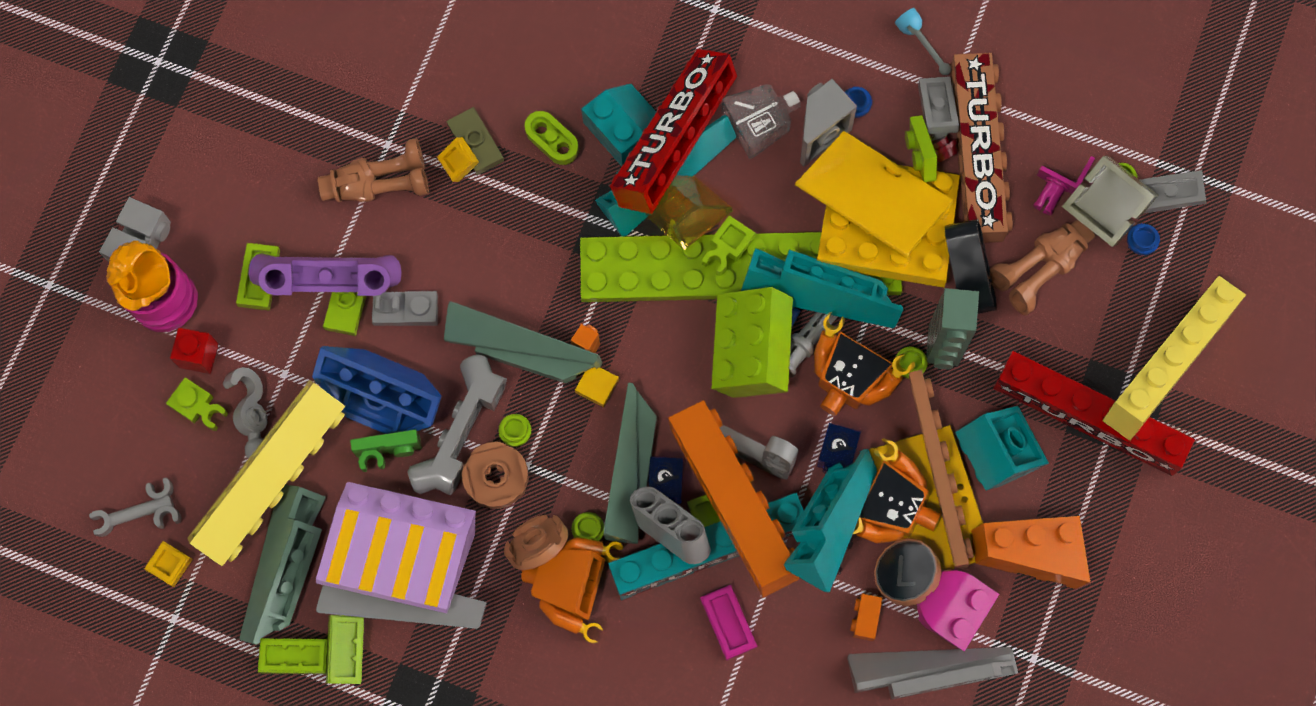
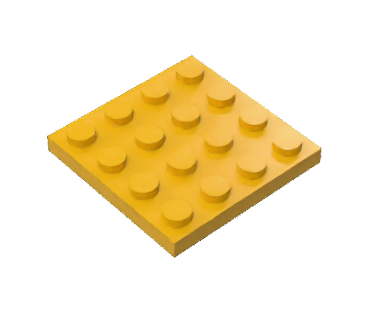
M899 165L923 181L920 170L915 171L914 167ZM937 171L936 181L926 182L954 201L912 250L909 257H904L826 206L817 261L840 266L860 274L944 288L949 264L945 225L954 224L960 175Z

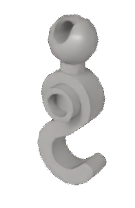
M241 367L228 373L224 379L223 386L229 389L237 385L239 381L246 385L247 395L234 410L233 422L240 433L248 436V442L245 445V455L249 459L264 439L261 438L260 432L266 428L267 414L263 407L257 403L263 393V385L259 376L253 370Z

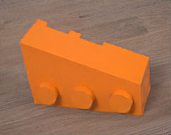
M1080 516L983 523L971 530L976 564L1014 574L1021 573L1033 576L1042 581L1049 580L1065 584L1066 587L1074 589L1091 583Z

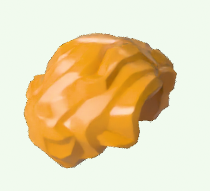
M134 240L130 243L127 242L119 245L111 254L106 278L112 287L117 303L123 308L137 311L141 307L149 306L151 302L159 299L167 292L170 285L169 267L166 258L152 245Z

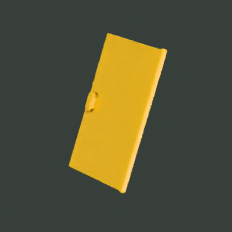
M845 131L835 139L802 177L795 182V186L906 258L909 257L912 250L954 201Z
M949 425L938 429L937 434L939 442L946 441L950 460L944 463L947 474L953 473L958 493H953L952 496L955 506H962L966 525L960 526L963 539H970L974 556L971 530L983 524L951 426ZM920 434L894 442L899 451L916 463L927 480V490L930 493V497L925 506L941 513L923 435ZM888 445L869 449L876 465L877 473L883 461L888 462V460L877 457L874 454V449L885 454L888 450ZM942 516L934 532L916 524L910 537L904 536L901 539L920 540L928 545L940 560L941 570L955 569ZM975 556L968 559L969 565L976 563Z

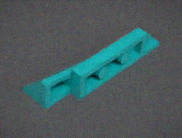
M727 115L721 116L706 126L656 209L736 138V133ZM612 190L595 200L602 212L623 237L627 236L650 215L620 208Z
M755 248L741 291L773 287L793 297V307L824 314L832 312L831 315L843 316L847 319L889 328L896 327L903 312L902 305L894 304L888 298V288L881 280L840 266L817 261L816 258L792 250L788 251L786 259L783 261Z
M868 449L859 451L860 454L853 464L843 468L838 463L828 469L792 530L796 542H800V544L785 561L784 566L786 570L824 592H830L877 473L876 465Z

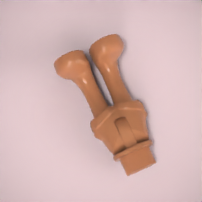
M409 139L405 144L404 154L396 158L368 162L366 158L353 160L350 164L336 171L335 169L330 170V175L318 177L321 200L336 199L337 202H342V200L369 202L375 199L376 194L401 190L413 191L419 196L429 194L428 180L424 171L425 163L418 139ZM410 171L405 176L376 180L378 176Z
M1077 219L1071 225L1065 223L1061 228L1051 233H1043L1035 240V248L1023 258L1011 264H994L990 268L993 285L1000 291H1006L1025 272L1039 262L1045 261L1046 264L1029 279L1017 285L1009 294L1012 306L1020 314H1030L1035 309L1038 290L1056 274H1067L1075 267V261L1082 252L1087 250L1088 243L1095 238L1094 232Z

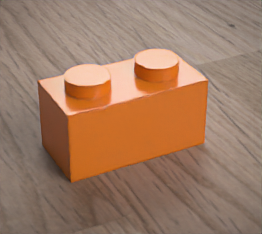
M581 324L571 339V345L596 353L601 345L599 333H597L598 330L591 325L585 326Z
M862 593L860 599L856 598L854 611H857L856 619H852L850 627L854 638L868 641L875 640L882 597Z

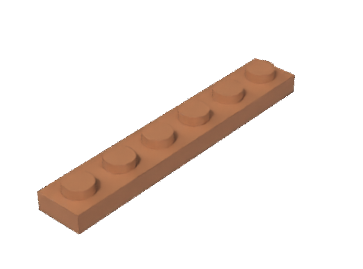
M922 370L910 372V386L955 570L968 568V559L974 558L970 539H963L960 526L966 525L962 506H955L952 496L953 493H958L954 474H947L944 463L949 461L950 457L946 441L939 442L937 430L942 429L938 409L932 410L929 398L934 397L931 379H924Z

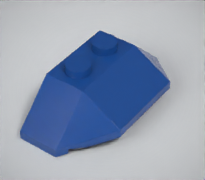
M322 346L312 378L323 390L345 405V408L342 410L345 414L344 417L384 434L409 430L419 431L431 427L442 397L423 373L365 349Z

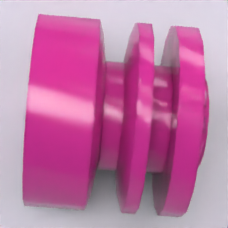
M161 253L166 258L170 272V285L167 292L159 299L151 302L149 306L141 307L137 311L124 309L145 328L155 332H170L178 327H182L192 317L197 307L198 292L194 282L167 254Z

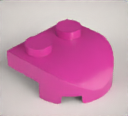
M948 568L941 570L942 574L934 592L931 591L926 596V600L917 604L918 619L926 629L936 633L959 650L965 652L999 594L974 576Z

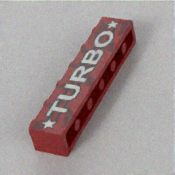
M697 49L686 63L683 72L676 83L672 85L669 94L662 105L658 107L655 116L648 127L644 129L639 141L628 154L625 163L612 180L610 188L620 208L648 214L654 212L737 78L730 54Z
M1012 351L993 389L1171 476L1182 469L1195 441L1194 438L1151 417L1147 419L1129 441L1103 422V419L1116 400Z

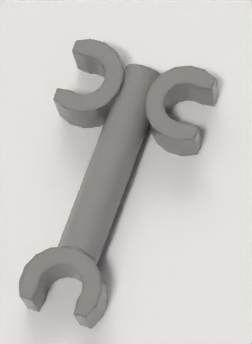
M163 478L164 489L160 493H156L154 486L151 483H147L146 493L154 500L110 514L102 510L93 511L89 514L92 520L104 519V525L100 529L93 530L94 534L99 537L107 536L115 525L153 513L154 524L160 529L164 528L163 517L166 514H172V519L176 524L181 523V514L173 508L174 504L171 495L174 487L172 482L168 478Z

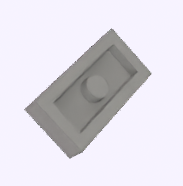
M951 78L919 79L918 89L928 133L934 134V140L947 136V133H957L959 121Z
M1202 170L1140 179L1142 183L1159 195L1144 213L1207 204Z
M437 291L384 292L381 295L373 296L372 324L374 326H437L438 293Z

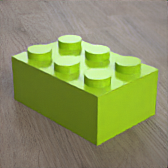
M773 287L717 294L711 389L732 398L788 392L793 297Z

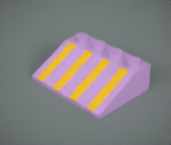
M347 482L335 510L317 573L316 583L447 613L475 536L476 511Z

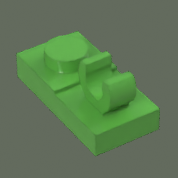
M416 430L350 440L352 452L357 458L359 457V467L363 472H367V461L370 458H376L378 467L384 469L385 459L382 454L389 453L394 454L395 457H407L413 455L414 450L422 449L420 435Z

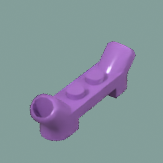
M261 253L256 255L249 265L251 282L272 295H292V292H358V296H376L386 292L388 288L398 285L402 274L399 261L392 255L377 258L274 257Z

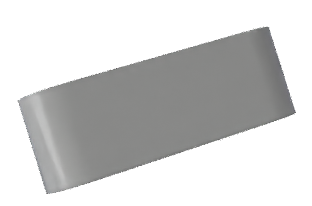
M641 487L632 493L630 504L640 529L688 564H698L709 557L711 550L704 525L701 521L653 487Z

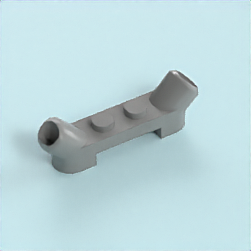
M473 355L461 362L460 370L468 393L464 401L459 400L452 413L454 421L449 430L445 429L442 432L437 447L440 449L436 457L409 467L407 473L414 492L423 494L433 489H438L448 495H452L462 478L464 466L462 462L456 459L482 406L495 411L507 382L506 378L492 373L488 359L485 356Z

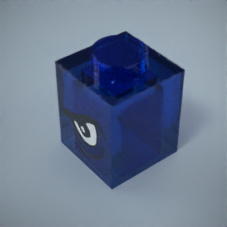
M829 423L817 467L822 468V472L826 474L829 468L838 463L843 468L851 465L861 432Z
M650 457L648 487L657 489L676 504L682 503L683 458Z

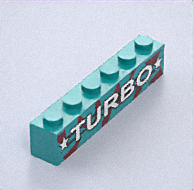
M797 493L768 503L769 509L766 510L771 520L777 519L785 532L786 537L782 538V540L793 536L792 530L804 511ZM721 521L704 527L711 552L709 557L701 563L688 564L662 544L608 563L620 599L624 600L738 557L739 554Z

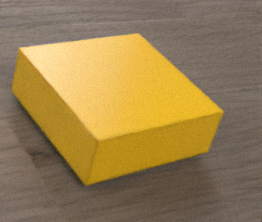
M456 137L437 156L453 182H460L479 163L463 137Z
M593 367L585 371L575 389V393L604 407L617 385L619 377L602 368L596 369Z
M162 541L144 569L172 587H175L193 559Z

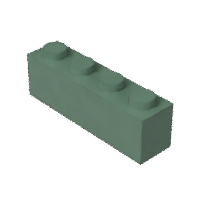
M944 289L928 327L926 357L927 362L934 364L935 368L952 369L953 366L959 365L976 333L979 291Z

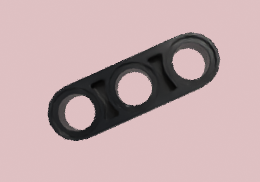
M975 219L945 225V237L956 289L979 291L978 314L996 311V295L979 220Z

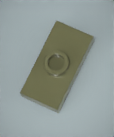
M474 107L446 121L455 138L463 137L478 159L479 163L473 168L477 176L504 162L501 152Z

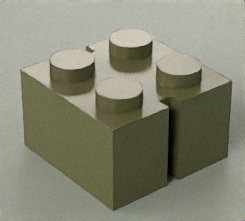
M1107 155L1099 160L1085 178V180L1089 183L1093 182L1091 186H1088L1086 183L1080 184L1062 207L1110 246L1114 247L1119 244L1134 226L1135 222L1131 218H1140L1159 195Z

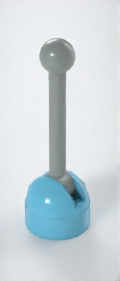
M911 8L903 13L895 21L898 29L906 35H916L938 64L939 72L942 75L950 74L951 66L943 62L921 33L922 19L915 8Z

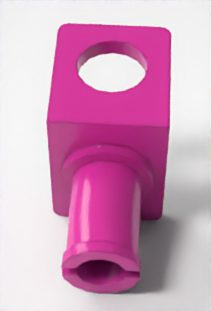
M1090 157L1076 183L1041 165L1037 176L1044 179L1047 183L1037 201L1033 204V207L1040 211L1045 201L1048 200L1049 202L1043 213L1052 215L1063 192L1072 194L1077 189L1095 158Z

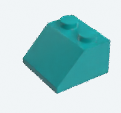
M631 83L606 89L581 108L584 125L621 167L625 163L628 154L639 141L642 132L648 127L656 114L653 107Z
M1019 406L983 414L955 432L960 441L962 451L968 456L975 470L976 478L986 491L1006 485L1049 464Z

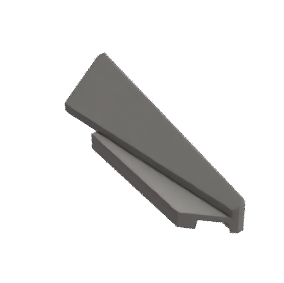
M323 585L316 611L324 614L477 629L481 626L487 602L454 594L448 612L442 613Z
M1010 647L966 649L965 652L959 649L858 653L849 654L847 657L855 693L888 687L891 700L1018 674L1014 653Z

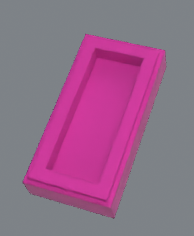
M731 585L700 597V601L726 661L757 648L755 639Z

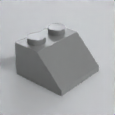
M833 79L824 85L822 83L815 85L807 94L800 163L803 167L822 154L843 131L847 133L852 131L857 106Z

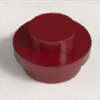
M944 136L932 143L937 156V163L950 158L959 151L956 147L958 143L956 138L949 140L947 136Z

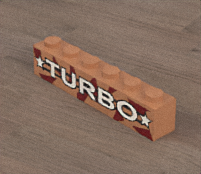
M992 53L954 54L951 63V83L959 121L956 140L958 142L957 149L959 150L957 153L963 222L978 219L984 243L1003 242L1008 231H1012L1013 221L1012 213L1006 212V201H1009L1010 188L1009 183L1004 182L1003 171L1007 169L1006 152H1001L1000 141L1004 140L1003 122H998L997 112H1001V94L995 92V83H998L999 79L998 64H993Z

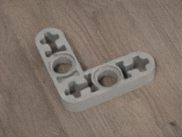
M725 425L720 427L724 437L730 435L738 450L735 456L776 477L788 479L798 454V449L794 445L779 437L771 436L767 445L764 446Z

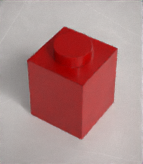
M178 327L170 359L181 369L211 374L219 343L210 333Z

